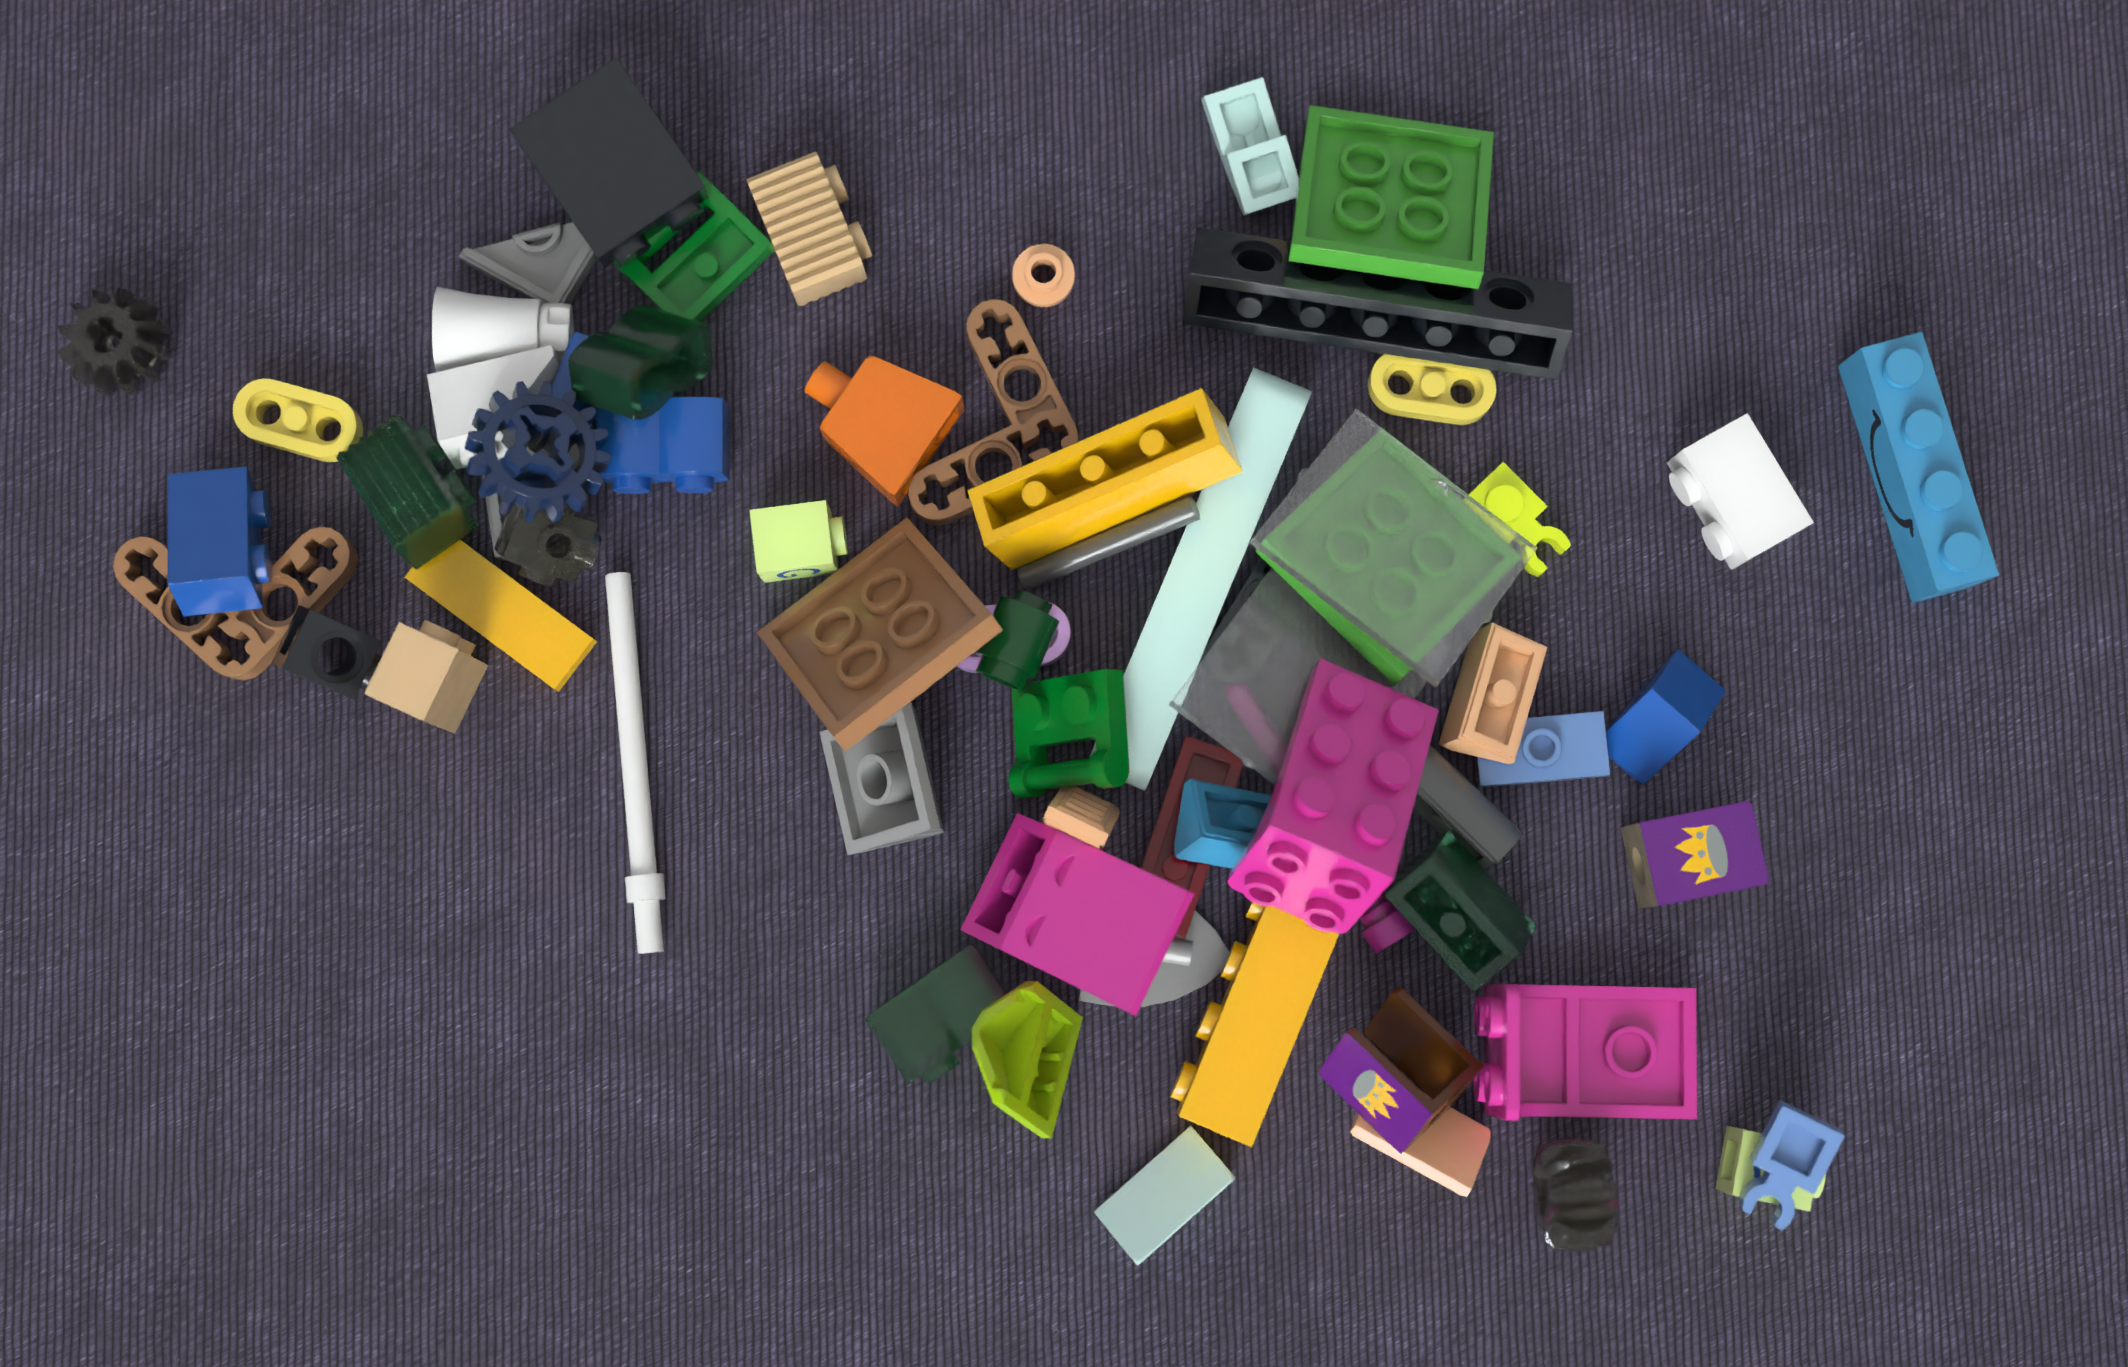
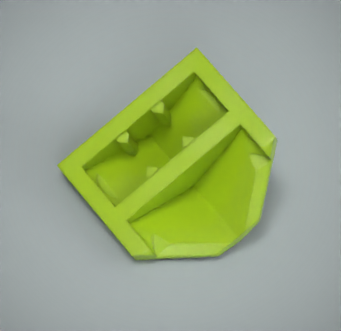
M1026 981L981 1011L972 1027V1049L993 1104L1040 1138H1052L1083 1017L1038 981Z

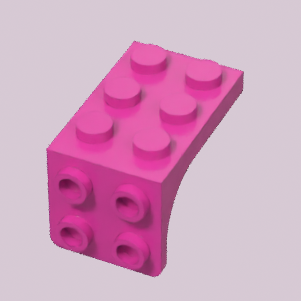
M1320 658L1310 673L1280 775L1268 807L1251 842L1231 869L1228 885L1232 889L1243 893L1250 901L1263 906H1273L1299 917L1316 930L1339 934L1348 932L1394 880L1439 710Z
M1484 984V997L1475 998L1474 1030L1476 1036H1484V1062H1480L1484 1067L1473 1079L1475 1101L1484 1102V1114L1502 1120L1518 1121L1519 1117L1540 1116L1697 1119L1696 988Z

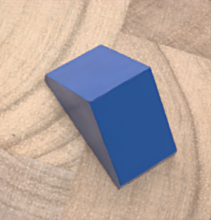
M1679 649L1675 650L1606 728L1608 757L1638 784L1644 785L1702 731L1726 690Z

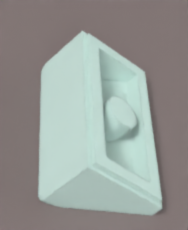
M1190 1125L1096 1208L1094 1213L1136 1265H1139L1224 1190L1236 1177Z

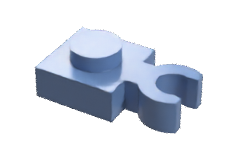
M1779 1100L1749 1158L1753 1165L1765 1170L1762 1177L1749 1181L1742 1189L1739 1200L1742 1211L1751 1214L1756 1202L1761 1197H1775L1778 1199L1779 1204L1771 1220L1776 1228L1780 1230L1785 1229L1794 1217L1795 1204L1792 1194L1796 1186L1815 1195L1845 1137L1842 1130Z

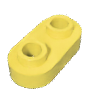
M1383 354L1376 361L1370 372L1368 392L1373 403L1387 414L1455 425H1467L1481 419L1492 406L1496 396V382L1493 374L1488 369ZM1394 376L1405 378L1409 383L1410 391L1403 395L1395 394L1388 386V379ZM1455 385L1465 386L1471 393V401L1466 404L1454 401L1450 394L1451 387Z
M257 379L245 385L234 400L233 417L237 427L243 434L262 445L324 462H338L351 456L359 447L363 437V424L358 413L345 401L335 396L273 379ZM272 406H280L281 414L279 419L273 424H265L264 414L266 410ZM332 422H339L341 426L339 436L332 441H325L323 438L325 427Z

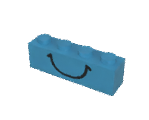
M1918 332L1860 348L1842 362L1838 369L1911 602L1915 603L1971 588L1999 576L1923 333Z

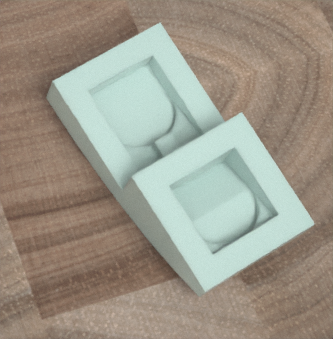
M1263 77L1204 96L1201 101L1243 215L1295 199L1297 197L1299 177L1286 135L1281 136Z

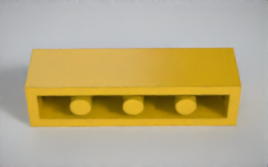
M1200 388L967 491L984 546L1011 570H1014L1241 473L1243 469L1224 416L1205 391Z
M1250 901L1245 917L1255 921L1245 945L1234 941L1220 974V977L1230 981L1221 1005L1209 1001L1195 1037L1205 1041L1196 1065L1187 1061L1183 1063L1170 1097L1180 1101L1176 1111L1178 1116L1252 1147L1339 933L1316 930L1299 917L1273 906H1263Z

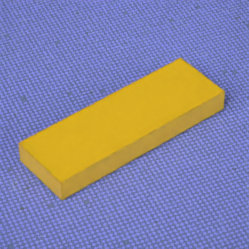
M444 527L404 577L558 692L597 643L595 639Z

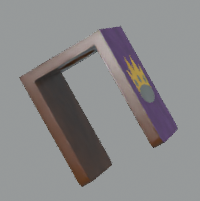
M1398 987L1389 995L1364 1032L1432 1101L1355 1028H1351L1344 1034L1320 1068L1319 1075L1401 1155L1452 1107L1484 1065L1404 989Z

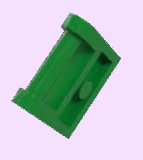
M696 171V174L705 185L709 197L700 205L702 208L710 211L713 216L653 273L644 264L680 230L672 232L670 227L667 226L647 239L651 247L638 259L623 267H619L616 261L613 262V265L685 336L775 251L772 242L699 171Z
M1103 669L1027 682L1023 691L1012 688L1016 762L1011 766L1008 781L1011 791L1017 798H1036L1042 796L1048 789L1093 783L1102 789L1122 786L1127 781L1129 776V755L1123 670ZM1090 740H1095L1096 751L1090 758L1047 763V747Z

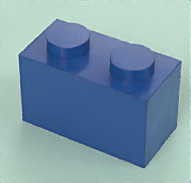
M247 466L168 474V586L183 616L263 608L262 583L272 582V562L267 544H261V529L271 527V509L266 490H256Z

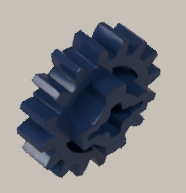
M523 381L516 382L512 400H509L498 390L494 392L489 402L491 411L481 408L477 409L472 421V425L477 431L468 432L464 449L475 453L474 456L470 457L466 468L468 475L485 476L478 494L482 498L491 496L496 492L502 496L499 512L504 515L514 505L523 507L524 520L527 523L533 522L538 509H545L552 522L560 521L565 503L572 510L579 513L583 510L588 500L586 493L597 495L604 481L599 473L606 471L611 460L610 454L598 450L606 443L609 436L607 429L590 428L597 412L592 406L578 412L573 407L576 392L569 390L561 400L552 397L551 382L547 381L543 382L539 393L530 395ZM499 431L503 434L501 442L508 449L501 460H498L495 451V437ZM577 444L580 454V467L577 473L573 470L575 462L568 454L571 446ZM527 447L535 454L531 455L527 451ZM544 449L545 451H547L549 453V456H547L541 450Z

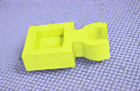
M1504 462L1461 502L1503 544L1507 546L1512 541L1519 548L1520 563L1533 576L1539 577L1547 569L1544 562L1536 556L1535 547L1537 543L1545 542L1550 544L1560 555L1571 546L1569 539L1561 530L1551 526L1542 527L1535 520L1548 506Z

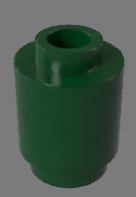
M1021 590L1016 591L1013 599L1001 596L992 615L1002 628V631L977 650L976 654L981 659L976 672L1002 685L1023 691L1028 678H1036L1058 627L1059 621L1049 615L1052 604L1038 596Z

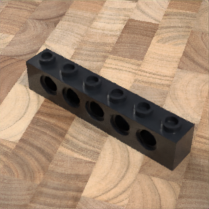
M1197 227L1182 324L1558 380L1573 331L1572 283L1484 270L1479 289L1317 266L1288 261L1291 241Z

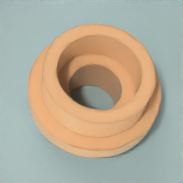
M1050 244L1031 246L1024 250L1014 263L1012 272L1014 288L1024 301L1033 306L1050 307L1059 304L1070 294L1075 280L1073 263L1070 257L1056 246ZM1039 265H1048L1054 269L1056 274L1050 282L1040 283L1032 277L1033 270Z

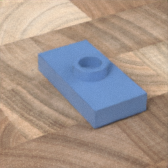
M1604 711L1527 718L1514 763L1506 764L1477 757L1480 788L1610 776Z

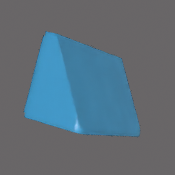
M1189 779L1184 783L1174 842L1175 857L1177 859L1232 869L1251 842L1272 795Z

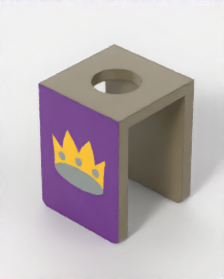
M1748 801L1620 827L1638 909L1663 906L1766 885L1769 881L1753 806Z

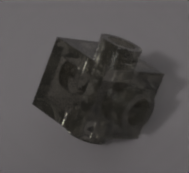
M566 503L564 504V512L558 522H552L545 509H538L533 522L527 523L524 520L523 507L514 505L505 517L494 549L502 559L521 565L518 572L520 576L539 584L555 587L558 578L576 584L581 570L589 571L592 568L600 549L601 535L595 533L598 527L596 521L588 514L582 513L583 510L577 513ZM558 533L554 541L546 544L551 535Z

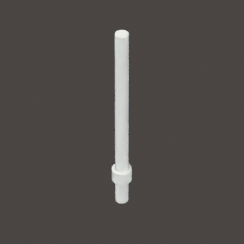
M615 572L606 574L605 581L631 876L625 877L627 903L634 904L638 954L664 951L659 901L665 900L666 897L664 874L657 873L631 574L628 572Z

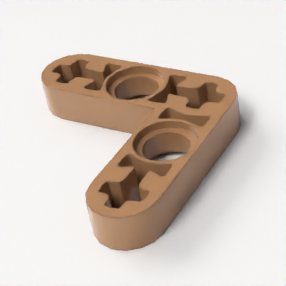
M991 299L981 302L973 308L967 319L966 330L970 347L1010 426L922 468L914 475L909 485L908 495L910 503L918 518L929 525L941 526L949 524L974 512L970 498H966L964 486L947 496L949 506L946 509L939 511L934 503H928L923 506L920 500L928 495L926 484L936 480L941 488L959 482V476L953 469L965 465L968 481L972 488L986 483L976 474V464L981 456L992 451L1001 452L1006 455L1011 461L1012 471L1022 467L1020 454L1010 441L1020 437L1024 450L1040 441L1039 429L1048 426L1053 433L1065 432L1067 436L1061 440V449L1078 442L1076 425L1020 314L1014 306L1003 300ZM990 317H994L998 324L1010 323L1011 326L1005 330V336L1012 355L1021 347L1027 353L1009 357L996 369L990 363L1001 361V353L995 341L991 337L982 340L979 335L985 332L984 320ZM1021 369L1033 372L1039 378L1041 384L1038 394L1031 400L1024 402L1010 398L1004 388L1007 377L1014 371ZM1041 448L1029 454V462L1031 463L1050 455L1051 452L1047 448Z
M326 527L310 529L301 535L272 566V582L262 583L263 608L207 614L200 623L193 626H185L179 620L177 614L178 604L169 586L164 589L158 582L144 576L138 577L142 570L136 562L140 556L146 555L152 559L157 557L153 565L156 570L168 579L167 545L149 537L141 536L130 539L121 545L115 554L113 569L119 583L208 666L223 676L244 681L257 677L271 664L294 616L293 614L283 621L272 620L266 608L267 599L270 594L277 588L291 587L297 594V608L300 605L319 613L353 576L357 569L358 554L351 540L334 529ZM336 544L338 545L333 552L334 558L338 561L335 568L329 570L320 566L307 578L318 585L313 593L307 585L290 576L295 568L299 572L308 575L317 566L319 559L314 554V551L318 546L323 545L331 549ZM227 615L229 618L227 621L224 622L225 617ZM221 628L228 636L240 641H245L249 638L250 640L244 648L250 657L244 664L235 660L227 663L226 661L232 654L231 650L220 639L210 635ZM207 638L205 644H203L202 640Z

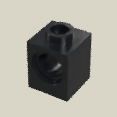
M299 605L271 663L354 700L360 688L366 690L382 658V655L377 654L382 641ZM331 638H341L347 648L345 662L334 671H323L317 660L320 646Z

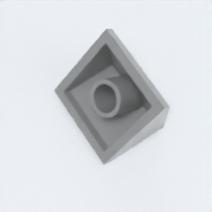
M912 702L901 708L846 752L828 729L819 732L847 855L863 853L944 833L920 725Z

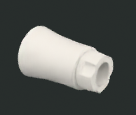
M437 287L435 291L432 310V347L436 372L549 345L553 346L561 362L571 335L575 332L573 307L571 304H543L542 299L478 295Z

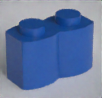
M626 397L596 400V429H607L609 434L605 445L598 450L611 455L606 471L599 474L605 483H613V492L645 494L651 492V483L675 482V490L678 492L709 493L714 491V482L730 481V406L723 398L671 397L655 399Z

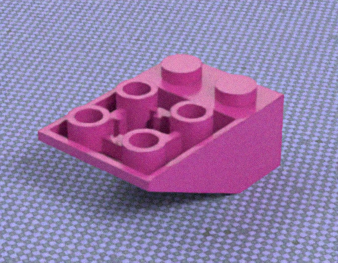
M1017 813L960 930L1136 1016L1194 894L1059 830Z

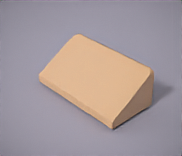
M1490 623L1475 631L1468 643L1439 745L1451 751L1506 764L1514 763L1547 647L1495 623Z
M1421 1091L1424 1095H1426V1096L1432 1101V1099H1431L1426 1093H1424L1423 1091ZM1452 1107L1401 1155L1356 1111L1350 1132L1352 1136L1455 1193L1466 1197L1472 1190L1491 1136V1131L1488 1127Z

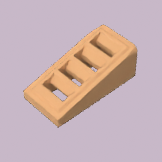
M1070 786L1060 788L1050 803L1043 819L1045 825L1099 850H1103L1119 817L1120 810L1114 804L1079 787Z

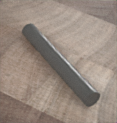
M1188 496L1018 568L1019 579L1026 590L1033 589L1200 520L1199 510L1194 499Z

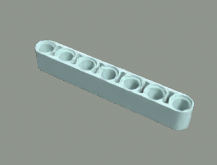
M1253 368L1228 426L1243 472L1201 490L1196 502L1200 520L1188 524L1185 528L1123 676L1129 755V776L1125 783L1144 791L1151 779L1312 393L1308 389L1256 368ZM1096 742L1091 752V755L1096 751Z

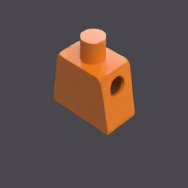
M870 355L864 360L853 378L828 362L823 361L813 372L805 387L806 394L831 409L820 425V431L824 439L897 507L900 506L907 496L909 485L914 475L928 465L965 411L963 397L957 392Z

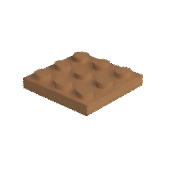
M906 517L756 633L835 740L846 752L999 634L1002 628L982 602Z

